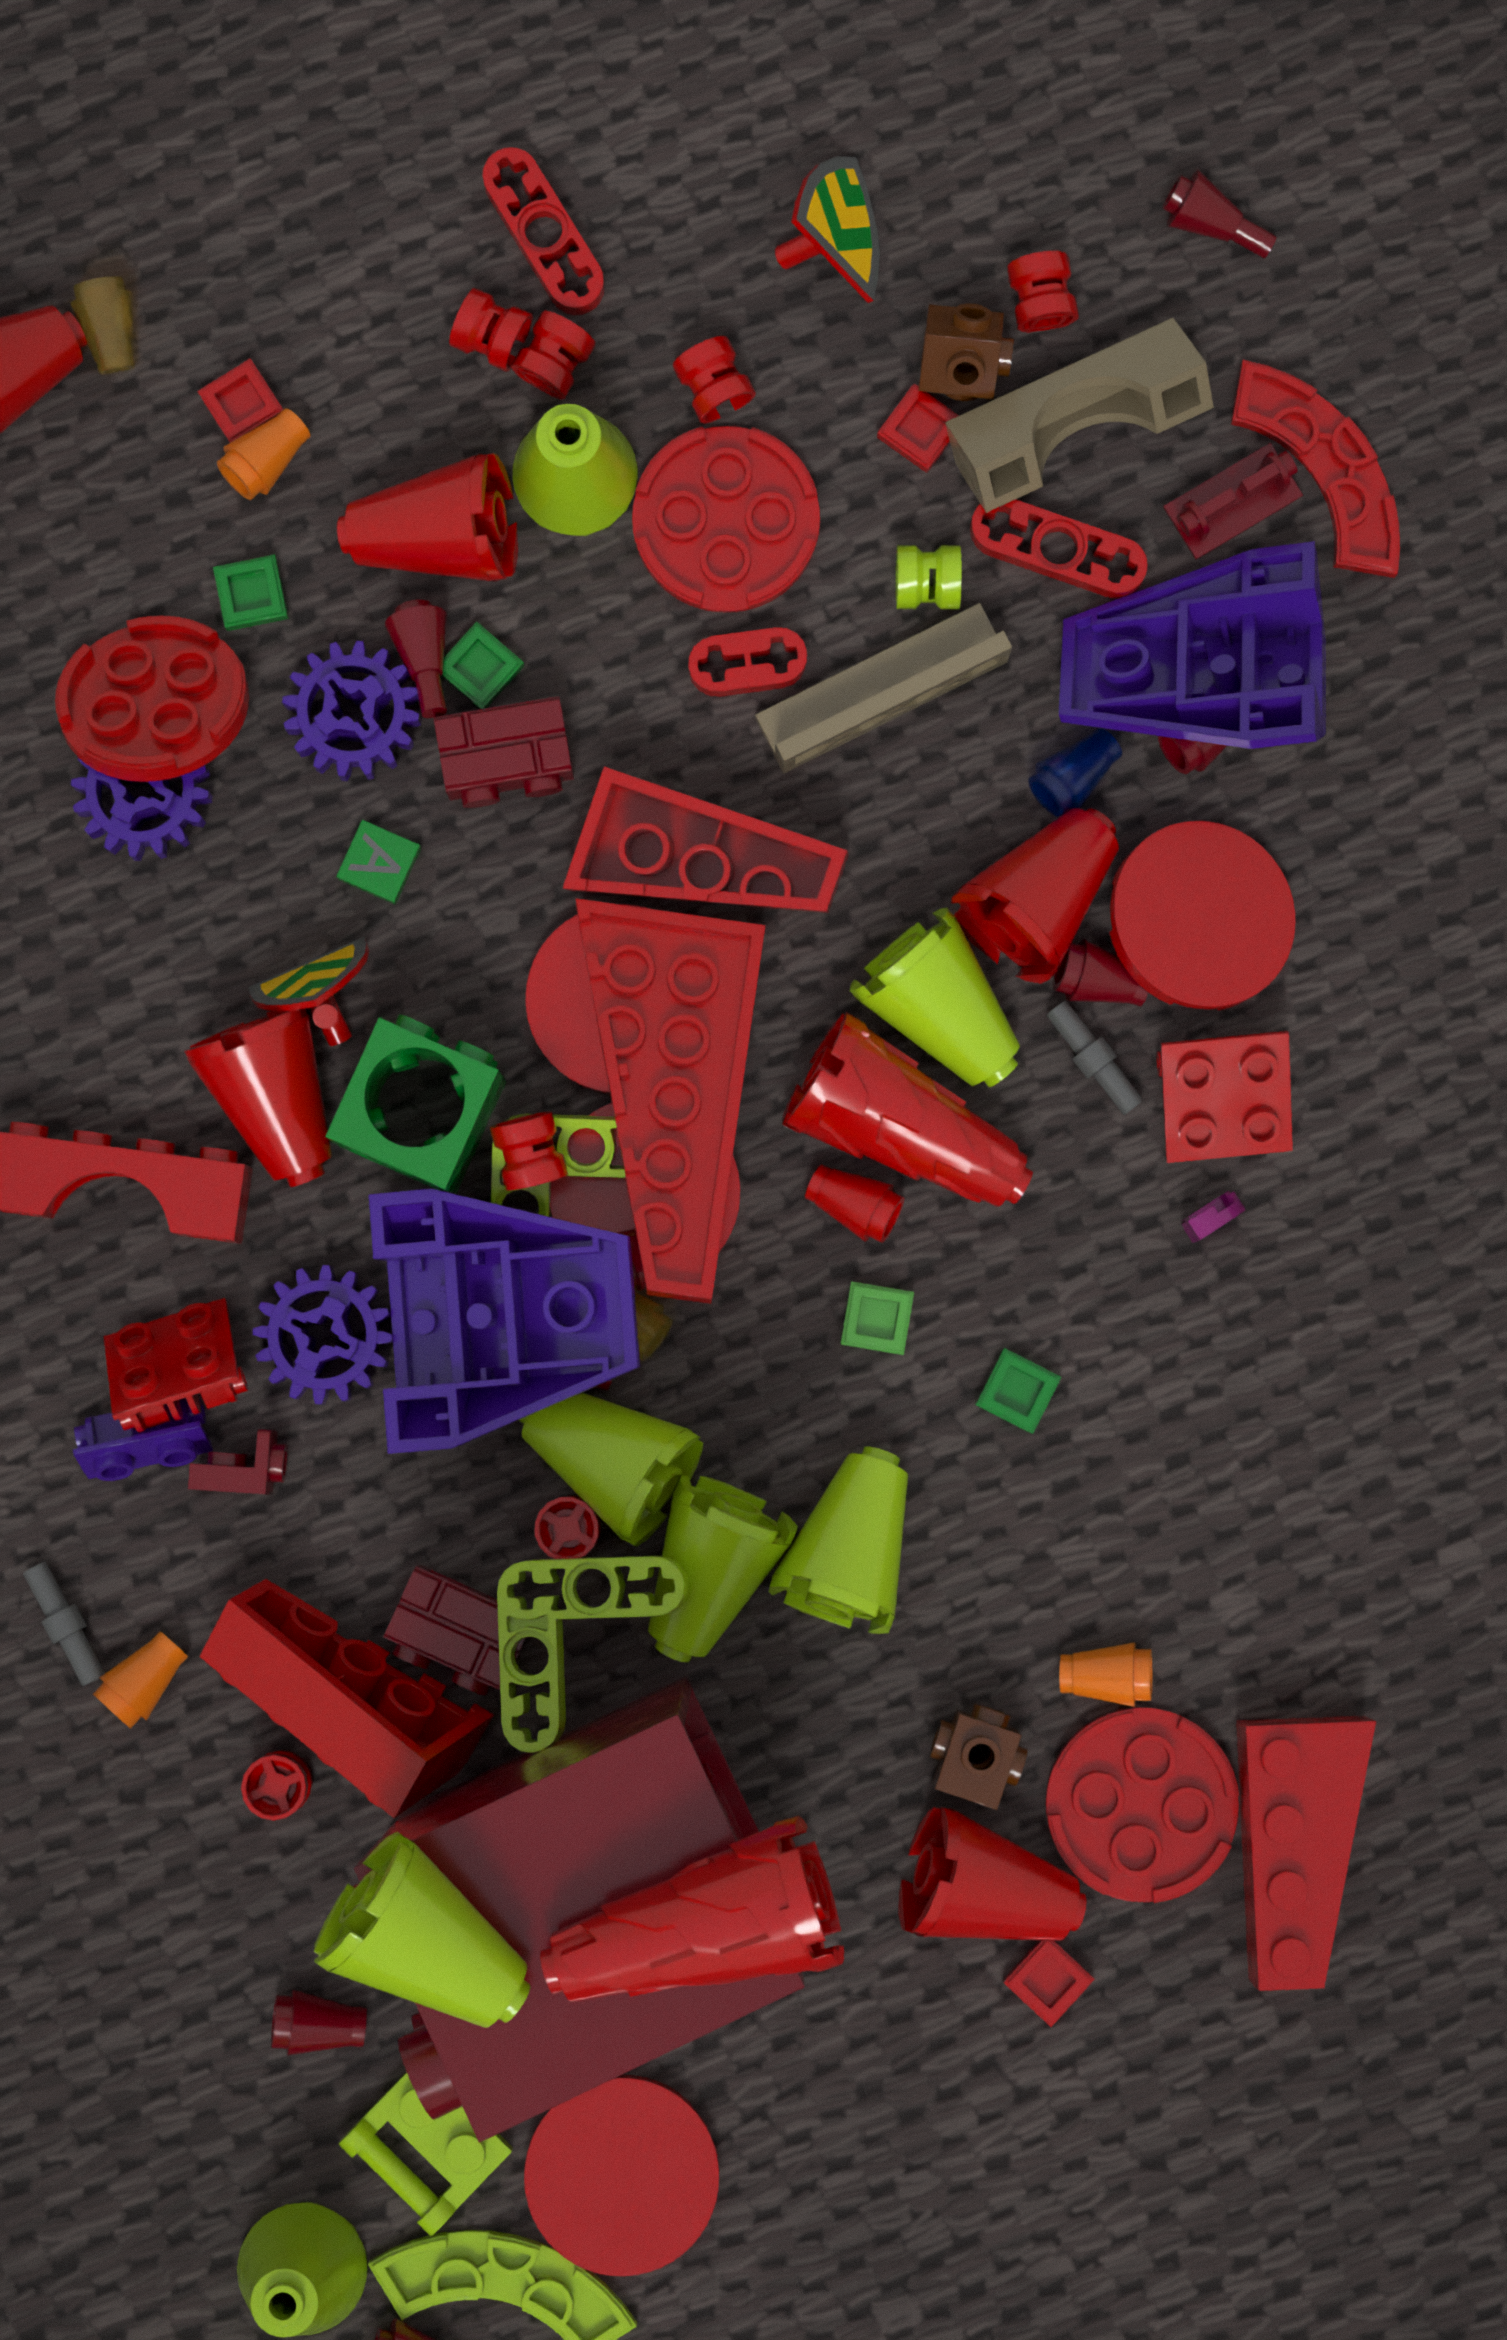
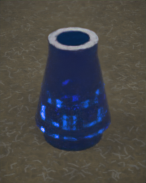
M1098 727L1087 737L1036 763V773L1028 779L1030 790L1037 801L1054 816L1060 817L1073 808L1080 809L1110 767L1122 757V749L1108 731Z

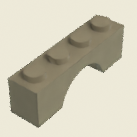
M1171 318L945 422L955 463L987 513L1043 487L1044 465L1050 453L1061 441L1078 430L1100 423L1126 422L1142 426L1158 434L1214 408L1206 361L1175 319Z

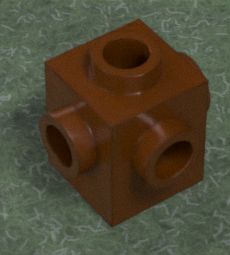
M972 303L961 304L956 307L929 304L918 391L942 393L958 401H973L977 398L994 400L997 376L1009 377L1014 338L1002 337L1004 313L992 312L982 305Z
M974 1703L971 1714L956 1709L952 1723L941 1720L929 1757L939 1760L932 1780L934 1788L997 1810L1006 1783L1013 1786L1018 1784L1028 1753V1749L1018 1746L1022 1736L1019 1731L1008 1727L1011 1715ZM977 1744L988 1745L989 1752L983 1761L977 1763L969 1761V1751L973 1746Z

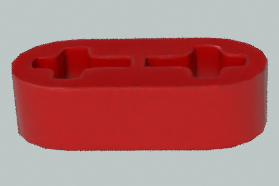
M774 627L715 635L702 639L693 647L689 655L688 670L694 686L708 696L722 697L781 689L793 685L802 677L807 664V649L801 637L796 632L787 628ZM775 642L783 643L785 652H796L797 659L788 662L787 672L782 674L775 673V668L770 663L752 665L751 658L769 655L771 644ZM721 651V657L725 661L744 659L745 666L725 670V680L721 682H713L710 672H700L698 665L708 663L709 652Z

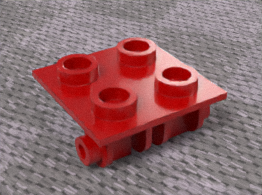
M1288 1031L1160 1043L1161 1051L1156 1052V1065L1158 1076L1162 1077L1167 1163L1293 1151Z
M225 1298L206 1304L194 1303L184 1307L178 1313L147 1323H131L116 1333L103 1336L112 1417L114 1420L119 1419L124 1431L135 1427L137 1432L140 1433L147 1428L169 1422L170 1415L165 1404L168 1405L175 1421L183 1419L179 1401L183 1398H186L194 1415L201 1413L198 1393L201 1394L206 1408L209 1409L228 1402L238 1401V1394L248 1391L244 1372L241 1366L237 1367L228 1305Z

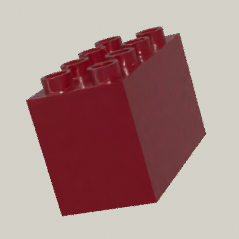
M687 1676L561 1735L557 1742L542 1751L523 1753L408 1808L353 1868L360 1882L370 1871H373L362 1863L386 1837L399 1832L409 1840H412L527 1963V1972L524 1980L530 1983V1991L520 2010L509 2022L504 2023L498 2019L490 2027L484 2028L415 2003L419 2012L411 2015L414 2031L398 2038L399 2051L406 2072L427 2114L433 2120H436L463 2107L479 2143L805 1987L803 1972L776 1976L775 1974L724 1985L681 1986L630 1997L628 1993L572 2003L567 2000L563 1992L552 1994L545 1981L541 1967L540 1952L542 1949L551 1947L550 1937L553 1932L601 1912L600 1906L668 1880L688 1865L730 1849L729 1844L759 1832Z

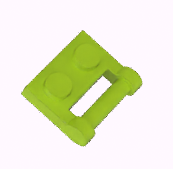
M407 2072L338 2143L351 2158L358 2154L420 2216L417 2223L430 2236L434 2235L447 2222L458 2207L513 2150V2147L500 2134L479 2143L463 2107L433 2120L422 2106ZM387 2121L451 2184L439 2198L375 2135Z

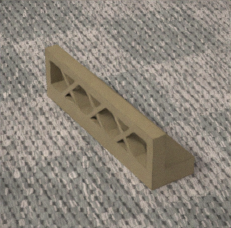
M978 603L756 714L755 720L784 774L1007 663L1012 645L1004 630L997 634L995 633L984 609Z

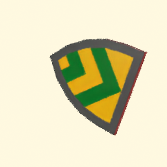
M836 156L816 165L803 179L791 223L802 234L778 245L775 248V256L782 268L789 269L818 254H822L866 302L870 303L874 301L879 273L880 248L877 226L867 185L857 158Z
M362 937L248 987L250 997L257 1008L268 1011H293L311 1008L313 1021L316 1026L321 1028L328 1045L335 1046L347 1041L352 1034L334 998V994L354 978L367 962L369 955L368 943L365 937Z

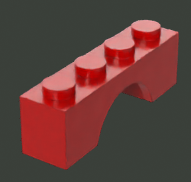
M10 1122L9 1133L0 1132V1212L54 1219L64 1201L82 1185L104 1177H126L137 1180L154 1194L164 1210L171 1233L179 1236L242 1244L253 1168L246 1164L237 1163L239 1152L200 1147L199 1158L174 1155V1143L137 1138L135 1150L111 1147L112 1135L74 1130L72 1141L48 1138L49 1127L22 1122Z

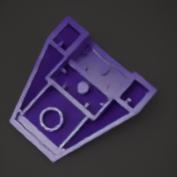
M1315 541L1251 549L1063 619L1059 717L1061 722L1248 749L1316 742L1326 735V637Z
M436 1189L368 1194L373 1259L387 1261L396 1377V1388L383 1389L388 1454L459 1447L640 1367L630 1236Z

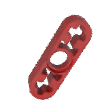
M514 147L496 151L488 158L483 168V182L489 200L554 305L562 312L570 315H583L592 311L599 305L604 295V278L600 265L533 157L526 151ZM507 166L514 173L523 170L527 172L522 176V183L531 203L523 207L517 216L511 214V211L521 209L519 199L513 189L508 185L500 189L497 187L502 181L500 170ZM539 194H542L545 198L534 201ZM548 217L558 222L561 226V237L554 245L541 248L529 242L526 237V230L535 219ZM571 246H574L577 252L567 254L568 263L578 277H583L587 274L591 276L586 282L588 293L582 297H578L573 290L567 291L564 294L560 291L565 287L566 283L564 273L556 260L564 256ZM555 261L548 269L544 268L543 263Z
M1016 499L987 513L981 504L974 511L970 525L972 541L982 553L993 558L1113 599L1133 594L1138 590L1147 572L1146 555L1143 549L1131 539ZM998 512H1005L1010 515L1008 525L1025 533L1028 527V520L1039 523L1030 542L1029 554L1018 551L1023 542L1022 537L1005 533L1000 542L991 540L989 538L990 528L987 525L981 524L982 520H994ZM1052 532L1065 533L1073 539L1076 546V555L1072 560L1064 564L1051 563L1041 552V540ZM1088 541L1099 544L1093 555L1094 557L1105 561H1112L1116 553H1122L1128 556L1126 566L1134 570L1135 575H1123L1119 583H1113L1108 580L1109 569L1105 566L1091 562L1089 575L1077 570L1082 565L1086 556Z

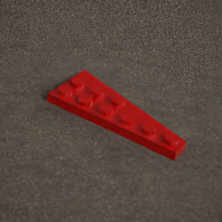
M575 898L646 1293L651 1296L711 1304L766 925Z

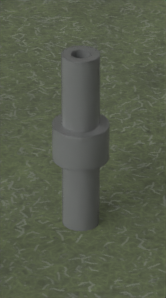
M1066 1000L1046 1015L1075 1052L1076 1056L1072 1059L1087 1079L1093 1076L1123 1115L1127 1114L1144 1100L1113 1061L1117 1054L1103 1036L1096 1039Z
M46 1561L25 1571L23 1575L46 1617L41 1623L52 1644L60 1643L83 1687L99 1679L105 1672L82 1630L87 1627V1624L76 1603L69 1606Z

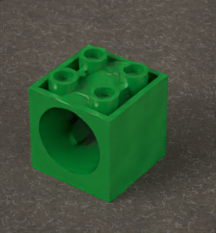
M399 1014L395 1024L378 1018L325 1137L345 1150L436 1190L457 1194L506 1084V1080L500 1071L496 1069L498 1062L493 1060L494 1055L464 1041L458 1040L454 1050L439 1044L440 1037L434 1034L435 1030L407 1016ZM423 1060L440 1062L453 1068L458 1073L452 1075L451 1079L461 1102H464L463 1112L454 1129L448 1135L442 1133L423 1142L422 1147H406L389 1141L383 1133L384 1130L389 1129L382 1107H377L380 1091L391 1074L420 1065L418 1061Z

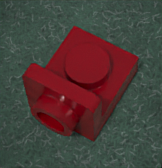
M258 1429L254 1468L246 1467L247 1454L208 1452L207 1464L190 1463L188 1489L273 1495L274 1482L284 1483L288 1460L287 1444H277L278 1431Z

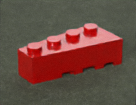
M603 767L562 889L829 913L849 852L831 844Z
M268 1579L262 1580L229 1599L199 1657L215 1669L223 1680L239 1689L263 1709L276 1724L286 1728L316 1753L317 1757L324 1764L334 1768L363 1792L372 1804L382 1808L393 1818H396L461 1771L494 1714L475 1703L468 1712L444 1698L442 1694L447 1686L425 1673L417 1682L387 1664L386 1659L390 1652L372 1641L347 1640L336 1633L338 1621Z
M1338 1716L1236 1721L1248 1978L1258 1991L1325 1988L1376 1721L1369 1717Z

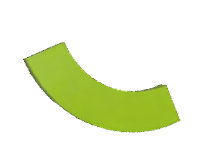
M481 2230L437 2233L393 2247L368 2262V2266L401 2320L431 2306L453 2301L486 2298L521 2307L522 2311L533 2315L547 2324L564 2340H617L637 2327V2321L625 2304L593 2272L573 2264L554 2248L546 2244L514 2234Z

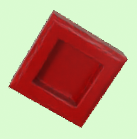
M251 358L197 391L229 443L273 419L283 410Z
M913 384L877 432V438L928 473L950 443L945 422L959 415L927 392L918 391L919 386Z
M1039 1940L1002 1981L1042 2020L1052 2027L1095 1979L1055 1941Z

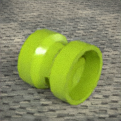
M897 545L896 609H916L921 603H935L940 609H960L962 580L960 545H941L935 552H922L916 545ZM929 569H933V586H929Z

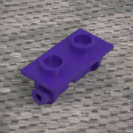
M186 1398L180 1399L183 1419L177 1421L174 1420L168 1405L165 1404L169 1411L170 1421L147 1428L140 1433L137 1432L135 1427L124 1431L119 1419L114 1420L112 1413L85 1418V1425L74 1427L78 1448L73 1449V1455L88 1479L98 1478L103 1481L121 1480L130 1476L136 1468L158 1463L166 1467L187 1465L193 1462L198 1454L213 1451L212 1444L202 1427V1424H206V1414L202 1400L199 1399L201 1413L194 1415Z

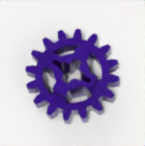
M356 641L352 655H344L337 642L330 643L331 659L322 662L318 656L310 653L307 659L313 671L308 676L292 672L290 678L300 691L298 695L283 696L282 703L286 709L297 713V716L288 719L283 724L288 735H304L294 746L301 758L313 752L317 753L313 764L317 772L323 774L334 763L337 764V772L341 781L349 780L353 767H360L368 780L374 779V763L382 760L385 765L394 769L398 766L392 753L394 748L398 746L402 749L412 750L414 747L412 739L404 731L406 727H418L422 723L419 713L407 709V706L419 701L417 688H401L410 675L404 664L394 667L390 671L388 670L391 656L386 649L382 648L371 659L368 658L367 649L363 641ZM362 672L369 674V676L363 681L343 679L340 674ZM321 689L324 693L322 712L314 717L315 722L312 723V703L317 692ZM336 691H340L346 700L350 699L355 705L361 704L360 708L364 714L363 719L368 730H364L358 721L354 723L350 717H343L344 713L340 707L341 702L335 693ZM393 699V719L389 729L384 734L379 726L381 710L390 704L389 701ZM341 740L361 742L365 749L344 751L333 748L331 745L334 746Z
M77 759L88 770L87 777L71 779V786L76 791L86 794L85 799L73 805L74 812L80 817H94L89 821L84 830L92 839L108 833L104 848L115 855L122 849L124 844H128L129 856L134 861H141L145 847L151 846L154 852L163 859L167 857V841L174 838L184 847L190 844L188 836L183 831L188 824L204 827L206 821L195 810L197 804L212 803L213 799L209 791L198 787V783L205 781L211 776L205 765L181 776L183 782L182 797L171 791L167 779L148 782L163 801L153 797L148 799L144 796H139L135 801V798L120 779L100 773L85 764L81 759ZM124 780V781H126V782H128V783H130V784H132L133 782H135V783H137V784H140V785H143L144 783H146V782H138V781H127V780ZM102 785L112 790L115 800L110 810L112 814L111 819H109L103 807ZM162 816L169 819L157 828L140 831L143 823Z
M323 1265L319 1274V1280L314 1281L306 1269L296 1270L298 1286L292 1289L283 1282H276L274 1288L281 1298L277 1305L261 1302L258 1307L265 1315L270 1317L268 1326L253 1328L252 1335L268 1339L269 1346L256 1354L257 1361H274L277 1365L268 1378L272 1384L281 1383L287 1378L293 1381L289 1397L300 1399L307 1388L313 1389L315 1404L325 1405L329 1396V1390L335 1389L336 1394L342 1401H349L352 1399L350 1387L352 1382L356 1381L359 1385L370 1389L374 1383L367 1372L369 1367L373 1365L387 1368L389 1361L377 1352L379 1344L393 1342V1335L380 1331L379 1327L380 1322L385 1321L391 1316V1311L389 1308L373 1309L370 1303L376 1298L379 1290L372 1285L361 1292L355 1290L358 1283V1274L349 1270L343 1276L341 1282H336L333 1266ZM330 1292L328 1297H325L321 1307L307 1312L293 1308L296 1303L311 1294ZM353 1304L358 1308L364 1319L366 1341L354 1336L348 1316ZM330 1317L334 1320L331 1331L339 1336V1340L350 1345L349 1349L335 1345V1347L323 1345L318 1353L314 1350L316 1339L308 1334L309 1330L300 1327L298 1322L301 1321L310 1325L313 1323L324 1325ZM283 1329L293 1334L299 1351L294 1362L296 1363L295 1366L289 1360L283 1346ZM341 1357L355 1362L350 1369L338 1376L318 1378L327 1362Z

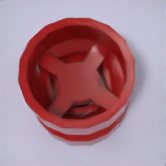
M1062 251L1036 252L1019 257L1008 264L1009 284L1012 289L1017 291L1019 303L1014 310L1019 331L1031 333L1061 328L1078 320L1079 312L1076 297L1068 292L1067 281L1071 277V267L1067 253Z
M472 288L456 315L450 333L449 345L466 354L477 351L486 355L490 365L509 372L511 364L515 359V356L510 354L514 342L518 340L525 343L531 329L533 316L531 313L516 306L505 309L495 304L493 295L480 289Z
M545 310L540 314L533 326L535 336L529 347L519 350L511 364V369L525 382L556 399L562 400L566 398L574 384L573 371L578 363L588 360L596 346V342L591 335L574 322L554 312Z
M726 336L713 337L694 345L677 357L672 364L680 383L689 386L694 395L692 407L700 423H712L720 419L721 417L716 406L727 400H730L736 411L746 406L756 396L748 376L738 372L734 364L736 352Z
M552 1111L514 1118L490 1127L494 1147L503 1152L505 1165L501 1174L507 1191L544 1184L568 1175L564 1155L555 1150L553 1136L557 1128Z
M562 1496L548 1502L539 1511L535 1521V1538L538 1545L549 1557L554 1559L581 1558L587 1555L596 1546L601 1534L599 1516L581 1498L576 1496Z
M285 1750L269 1752L252 1763L243 1775L241 1785L243 1801L252 1813L262 1819L275 1821L287 1818L302 1807L311 1795L313 1786L311 1769L305 1760L294 1752Z

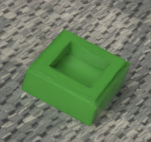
M851 1281L840 1345L904 1355L914 1292Z

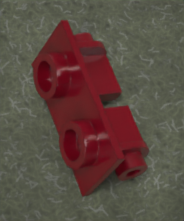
M1270 442L1164 505L1163 508L1193 557L1197 560L1303 497V494L1292 478L1298 472L1293 458L1287 451L1278 455Z

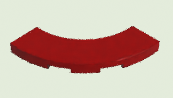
M1243 360L1240 366L1231 425L1247 428L1277 442L1294 455L1312 475L1324 496L1332 519L1335 544L1333 567L1395 578L1398 575L1400 556V532L1394 496L1390 494L1387 481L1378 464V456L1365 435L1349 416L1345 417L1330 402L1316 393L1317 389L1273 367Z

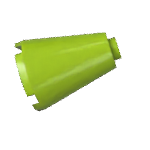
M562 404L547 411L525 436L515 455L512 477L515 493L522 508L539 526L560 534L587 536L610 527L627 511L635 493L638 469L633 449L617 427L582 406Z
M947 907L932 913L940 922L928 931L919 922L910 927L864 968L872 977L864 986L854 979L849 991L859 1002L970 1086H975L984 1081L988 1087H992L1006 1078L1018 1065L1013 1056L1020 1048V1044L956 917Z
M585 1393L575 1395L519 1420L524 1424L522 1438L621 1540H625L636 1547L648 1540L668 1517V1515L660 1510L674 1493L681 1475H688L691 1480L703 1450V1443L698 1440L701 1437L693 1433L691 1429Z
M869 1446L863 1448L862 1454L851 1453L847 1455L772 1575V1581L768 1590L772 1596L786 1590L787 1593L783 1603L803 1613L846 1628H851L854 1617L871 1620L868 1629L869 1633H889L896 1612L908 1485L907 1472L898 1467L899 1457L888 1451Z
M681 1475L673 1493L662 1556L671 1557L681 1563L687 1572L690 1587L683 1605L674 1612L660 1616H650L648 1632L657 1640L655 1648L665 1656L680 1662H690L692 1656L705 1657L793 1542L798 1526L791 1517L781 1512L776 1522L762 1513L761 1509L764 1508L767 1501L725 1482L705 1476H700L694 1487L691 1486L688 1475ZM659 1567L654 1597L655 1604L662 1605L663 1595L673 1592L675 1585L673 1579L663 1578L661 1568Z
M399 1832L389 1835L362 1863L373 1871H370L356 1888L347 1884L335 1902L315 1942L313 1952L319 1955L314 1959L315 1963L328 1972L484 2028L490 2027L498 2019L504 2023L509 2022L520 2010L530 1991V1983L524 1980L527 1972V1963L412 1840H409Z
M313 2202L285 2204L269 2212L251 2228L240 2249L237 2274L242 2296L258 2326L266 2333L276 2337L312 2335L336 2326L353 2311L365 2287L367 2259L366 2249L355 2227L344 2217L325 2206Z

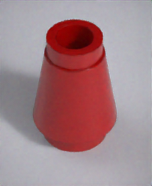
M823 1164L816 1169L805 1193V1199L814 1202L817 1207L837 1220L864 1242L870 1237L881 1243L887 1239L897 1222L905 1200L903 1196L893 1192V1184L835 1168L831 1169Z

